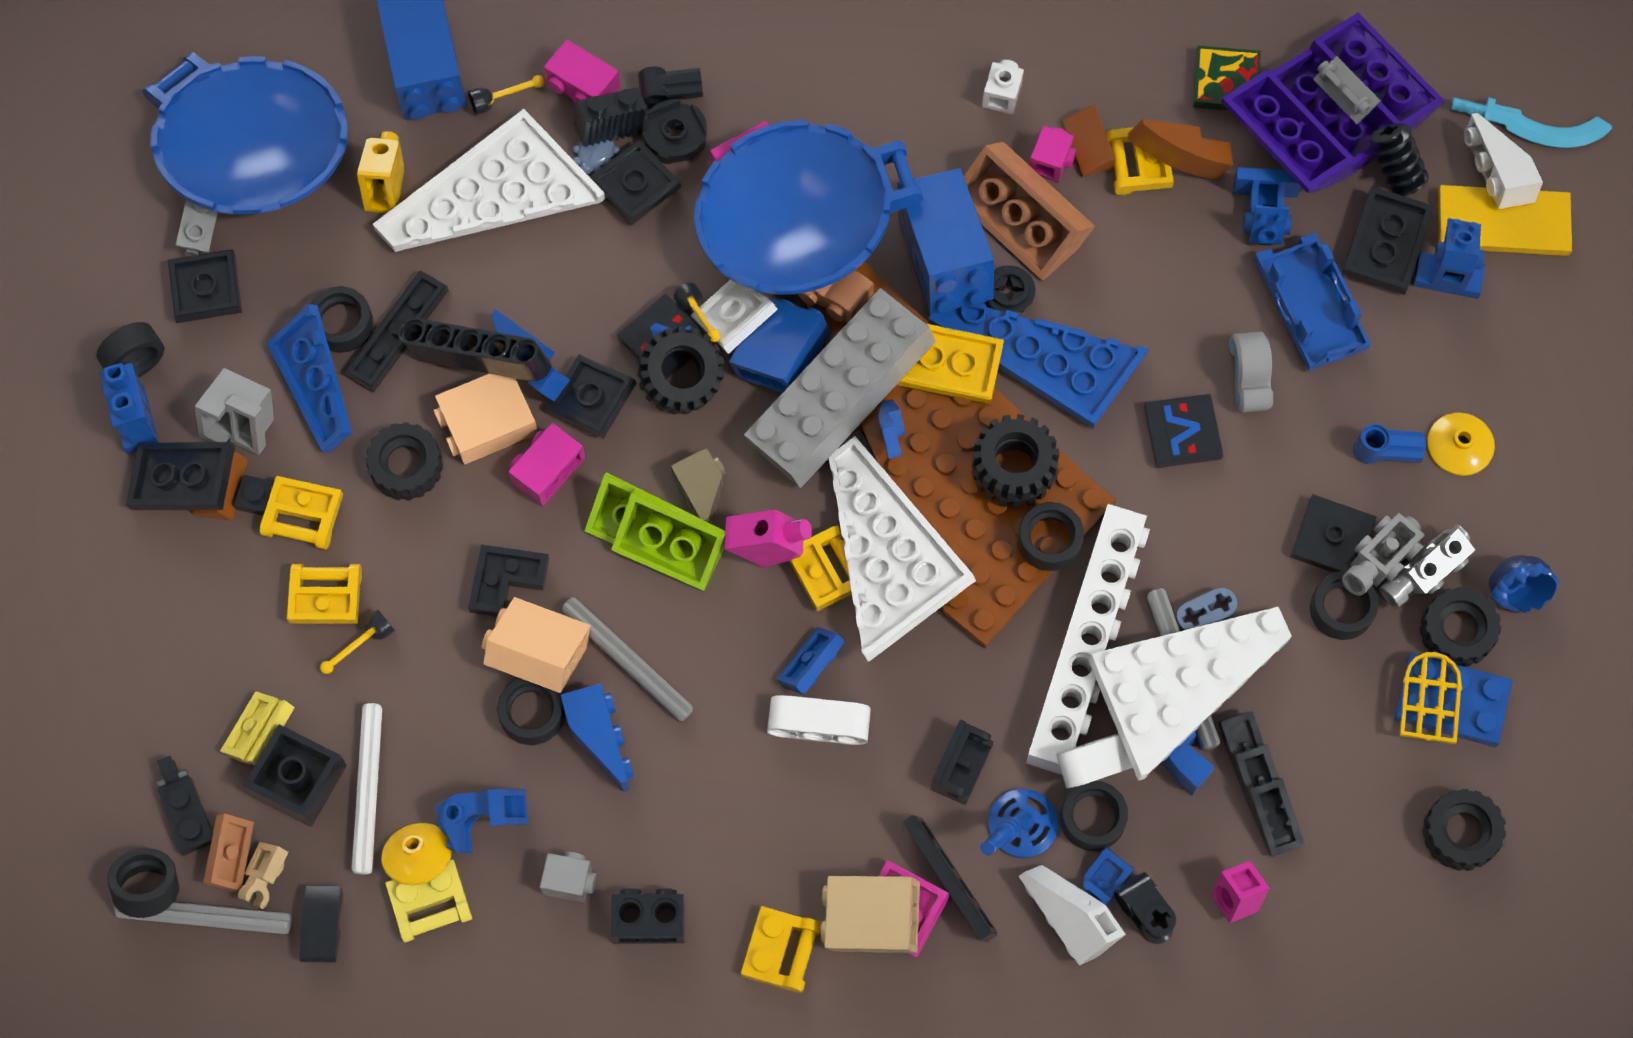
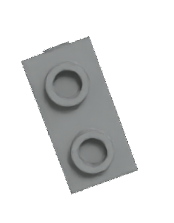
M1337 56L1330 63L1324 61L1317 68L1320 73L1313 80L1356 124L1381 101Z
M186 200L176 246L184 248L187 256L199 255L202 252L209 253L218 212L205 209Z

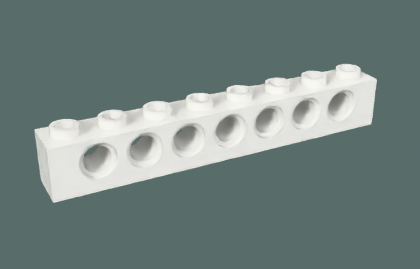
M1110 504L1107 505L1026 764L1062 775L1056 754L1078 747L1076 743L1079 734L1085 736L1087 734L1092 718L1091 715L1086 714L1089 702L1096 704L1100 692V687L1096 682V677L1088 659L1092 653L1106 650L1109 639L1116 640L1121 621L1116 620L1115 617L1118 608L1123 610L1126 608L1131 590L1125 589L1128 577L1135 579L1140 559L1134 558L1137 547L1144 549L1150 529L1144 527L1146 515ZM1121 542L1126 545L1128 550L1125 552L1115 551L1111 544ZM1106 572L1113 573L1117 576L1118 581L1114 583L1106 582L1101 575ZM1102 603L1108 608L1109 612L1105 614L1096 613L1092 609V605ZM1085 634L1095 635L1099 643L1088 645L1082 640V636ZM1076 665L1085 666L1089 671V675L1084 677L1077 676L1073 673L1072 667ZM1067 696L1074 697L1078 700L1080 706L1073 709L1068 708L1062 703V699ZM1056 728H1063L1069 733L1070 738L1063 741L1057 740L1051 731Z

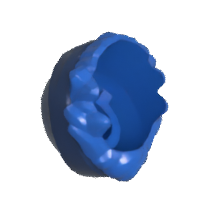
M1516 555L1504 559L1491 574L1488 581L1491 599L1500 607L1516 613H1529L1532 608L1541 610L1543 605H1547L1549 600L1553 599L1559 584L1557 576L1542 559L1525 555Z

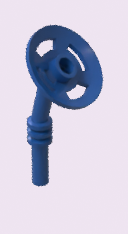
M1016 789L1003 794L996 800L990 810L988 818L990 837L981 844V851L989 856L999 848L1004 853L1016 858H1032L1042 854L1052 845L1058 832V816L1054 806L1045 796L1029 789ZM1028 798L1039 802L1048 814L1040 815L1037 809L1027 804ZM1015 799V803L1006 809L1003 817H998L1001 808L1008 801ZM1019 808L1014 817H1009L1014 809ZM1034 824H1038L1037 831L1029 836V832L1033 829ZM1044 826L1049 827L1046 837L1039 844L1033 846L1032 841L1042 834ZM1015 838L1021 839L1019 847L1010 843Z

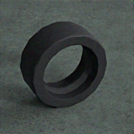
M345 286L330 287L320 292L312 300L311 304L318 306L321 319L328 309L340 304L352 305L357 308L360 314L359 324L346 334L333 335L324 331L330 351L337 353L351 352L361 347L370 337L373 329V315L365 297L355 289Z
M134 322L120 327L106 337L97 349L96 358L103 369L119 363L123 365L133 363L137 376L141 377L159 363L164 355L165 347L150 324Z
M1045 502L1035 505L1026 512L1019 526L1018 546L1021 555L1030 565L1040 570L1056 571L1066 568L1076 560L1082 548L1084 528L1080 517L1071 508L1061 503ZM1044 519H1053L1065 524L1071 534L1070 544L1067 549L1058 554H1045L1037 550L1030 538L1031 530L1037 522Z
M1347 571L1334 572L1323 578L1316 587L1310 602L1311 618L1317 628L1328 637L1338 640L1354 639L1364 634L1374 621L1379 607L1377 592L1371 586L1360 596L1364 603V612L1358 621L1352 624H1344L1335 621L1327 614L1324 607L1325 596L1335 588H1346L1342 582V576Z
M517 678L506 685L499 696L497 712L501 726L511 739L520 744L533 746L546 743L556 736L563 725L565 710L561 695L556 691ZM531 691L540 692L551 703V716L547 723L540 728L533 730L522 729L512 720V703L523 693Z
M1092 781L1074 787L1066 795L1060 810V825L1065 837L1075 846L1086 851H1101L1106 847L1114 845L1121 838L1128 821V806L1123 795L1114 786L1103 781ZM1088 796H1099L1105 799L1114 810L1115 821L1113 826L1106 833L1099 836H1090L1083 833L1076 826L1073 819V811L1076 804Z
M141 848L127 852L112 864L107 876L112 903L119 912L129 917L147 918L156 916L173 904L179 892L175 863L168 854L157 849ZM156 872L165 878V881L157 889L149 893L130 894L122 889L123 884L130 877L138 873Z

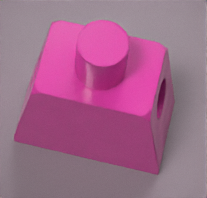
M777 510L726 517L725 550L761 567H770L801 557L803 554V540L810 539L812 528L808 520H795Z

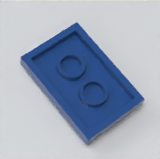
M1412 652L1409 654L1407 658L1404 676L1408 665L1412 662V660L1415 657L1419 656V654H1415ZM1428 658L1426 679L1438 681L1437 678H1440L1441 660ZM1422 659L1412 666L1409 677L1419 678L1418 675H1421ZM1447 664L1445 682L1456 683L1455 674ZM1456 665L1460 671L1462 686L1457 737L1496 748L1501 738L1512 679ZM1403 681L1394 720L1401 722ZM1409 682L1407 705L1416 706V703L1419 702V683ZM1428 685V688L1425 687L1424 707L1435 709V706H1438L1439 686ZM1447 688V691L1444 690L1443 710L1454 712L1456 689ZM1406 710L1405 723L1417 726L1418 712ZM1425 713L1422 728L1436 731L1437 715ZM1444 716L1445 718H1442L1441 733L1452 736L1454 717Z

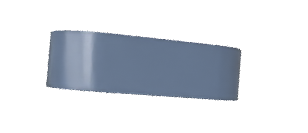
M1217 588L1180 606L1175 616L1179 629L1183 631L1230 619L1237 609L1238 601L1236 595L1227 588ZM1217 598L1221 602L1227 601L1229 603L1226 612L1221 608L1211 612L1209 609L1215 605ZM1187 612L1191 616L1203 614L1197 619L1196 626H1193L1191 622L1185 623L1183 621Z

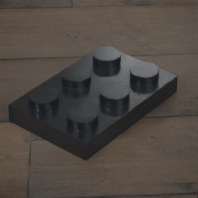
M1371 186L1342 275L1405 295L1434 206Z
M230 442L138 443L126 506L131 510H223L235 447Z

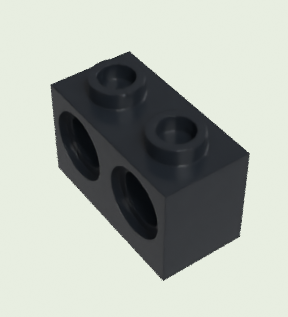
M669 888L657 889L656 894H641L642 891L639 889H622L620 894H612L611 939L613 944H684L685 899L683 894H677V890ZM628 908H635L640 912L639 918L633 923H625L621 920L622 913ZM663 908H671L676 912V916L671 922L662 923L656 919L657 913Z

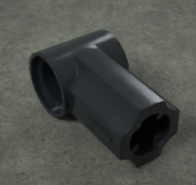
M651 66L642 69L638 73L640 94L647 108L651 109L656 104L669 99L679 100L703 97L700 68L666 71L662 67Z

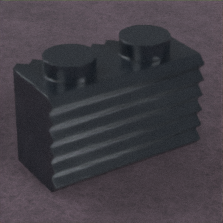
M637 87L576 101L577 105H575L573 124L585 147H588L589 144L592 146L595 143L600 144L601 141L606 143L607 140H618L619 137L624 139L625 136L630 137V135L636 136L637 133L640 135L643 133L642 128L645 122L647 106Z

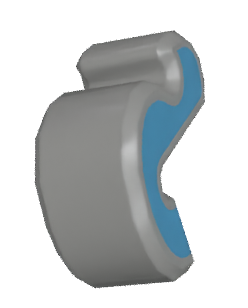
M1261 331L1234 333L1229 339L1228 351L1232 356H1235L1237 408L1242 413L1269 411L1273 406V390L1271 389L1272 355L1269 340Z

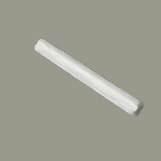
M367 703L362 707L352 871L360 875L370 874L373 864L382 708L379 704Z

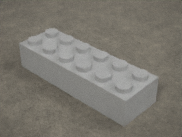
M880 288L751 426L744 436L755 451L801 489L935 344L936 341L929 326Z

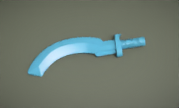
M1453 97L1450 110H1457L1458 112L1470 115L1478 113L1488 122L1491 121L1505 125L1508 131L1521 138L1551 147L1572 148L1584 146L1599 140L1612 130V125L1598 116L1574 127L1548 126L1523 116L1520 109L1495 104L1496 99L1490 97L1487 98L1485 105Z

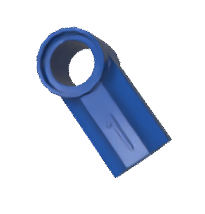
M1370 424L1363 429L1357 438L1353 451L1356 458L1366 464H1373L1379 460L1421 463L1424 459L1426 438L1423 432L1387 430V428L1380 424ZM1366 440L1374 441L1378 448L1369 446Z

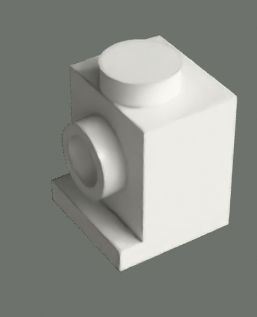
M1002 60L1000 64L993 62L984 89L982 107L1013 115L1022 84L1024 69H1020L1018 64L1011 60Z

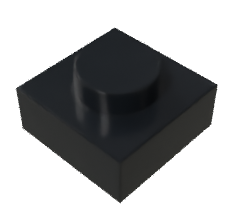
M244 475L234 503L236 510L263 516L274 481Z

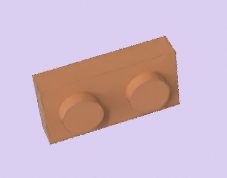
M225 813L216 816L203 884L231 892L240 891L254 822Z

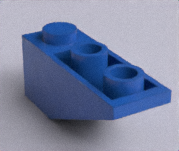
M600 683L560 694L572 737L623 792L630 790L628 779L633 778L634 775L629 757L621 758L619 746L625 745L620 725L613 726L610 714L616 713L611 692L604 694Z

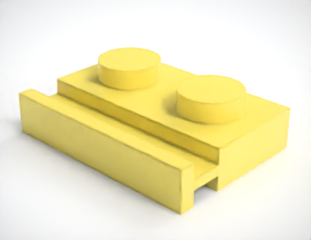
M255 691L220 752L229 758L255 766L278 725L284 726L295 707L285 700L280 701L275 697Z

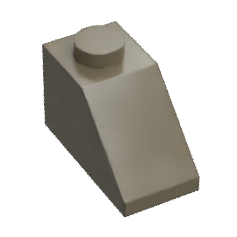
M705 448L671 465L672 478L692 514L712 524L723 490L722 475L726 474L719 457L715 456L712 458L708 449Z

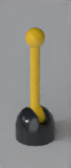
M536 75L531 81L494 93L486 88H475L468 91V97L474 113L479 115L492 108L494 99L533 86L540 88L544 85L545 80L541 75Z
M684 283L679 286L674 293V299L678 306L687 312L694 311L708 332L707 335L711 337L710 341L717 342L721 336L720 332L712 328L699 308L703 302V297L697 285L694 283Z
M377 609L366 619V632L330 661H323L320 664V671L323 674H330L338 662L371 637L375 640H382L395 631L394 628Z

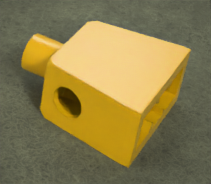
M385 131L380 134L379 138H369L366 140L357 172L365 212L388 213L399 204L404 175V162L399 137L393 132ZM379 179H383V180H384V184H383V185H382L381 183H379Z

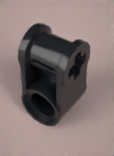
M1142 872L1114 891L1118 904L1125 914L1132 919L1148 942L1161 944L1171 937L1176 925V915L1147 873ZM1153 919L1156 922L1163 920L1165 922L1164 928L1162 929L1160 926L1154 928L1152 926Z

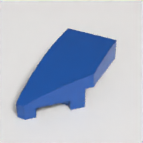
M891 399L883 402L879 410L880 428L889 459L902 455L898 437L905 435L900 408Z
M1106 847L1084 875V890L1087 894L1107 906L1114 897V891L1126 882L1135 868Z

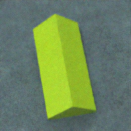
M607 472L604 474L585 532L612 543L611 550L704 591L725 549V531Z

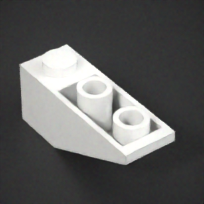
M1471 114L1468 126L1464 130V141L1467 147H1471L1475 156L1476 168L1479 172H1482L1486 181L1488 195L1494 198L1498 209L1535 203L1543 181L1531 156L1480 114Z
M1040 865L1023 872L1019 876L1025 885L1027 893L1036 901L1044 913L1048 924L1055 929L1066 945L1067 952L1076 960L1079 966L1097 958L1126 935L1105 904L1045 866Z

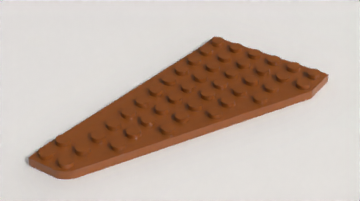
M866 262L862 263L855 270L873 282L874 294L881 288L921 321L929 324ZM804 302L806 308H814L825 317L824 320L831 331L824 344L825 348L848 322L834 320L826 313L825 307L817 304L809 305ZM896 385L862 421L859 427L873 458L974 575L976 581L943 605L941 611L944 616L986 649L1054 573V571L1040 570L1030 565L1021 555L1018 546V531L1026 512L1035 505L1045 502L1061 503L1071 508L1080 517L1084 528V539L1104 517L1107 505H1114L1116 499L1091 480L1059 449V463L1053 485L1050 490L1047 489L1046 495L1041 500L1035 497L1034 504L1027 506L1025 502H1021L1020 508H1013V503L1009 502L1006 503V507L998 505L999 499L994 498L991 502L986 498L987 491L980 492L977 488L978 480H973L972 459L976 439H979L980 432L984 427L989 429V424L994 419H997L1000 423L1005 415H1010L1011 419H1017V414H1024L995 386L991 404L972 401L971 399L952 397ZM893 399L900 408L905 435L898 437L902 455L889 459L880 428L879 410L883 402ZM1024 416V420L1030 422V420L1026 416ZM1006 450L996 457L997 463L1004 470L1011 473H1023L1034 467L1031 457L1020 450ZM1044 519L1033 526L1030 538L1037 550L1045 554L1062 553L1069 546L1071 534L1065 524L1053 519Z

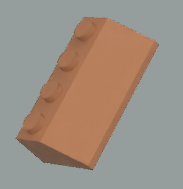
M1004 142L985 145L964 175L981 224L1041 280H1045L1071 257L1095 228L1094 224Z

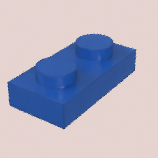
M817 627L776 680L784 688L804 695L815 684L817 677L827 664L836 657L838 650L845 641L838 633Z

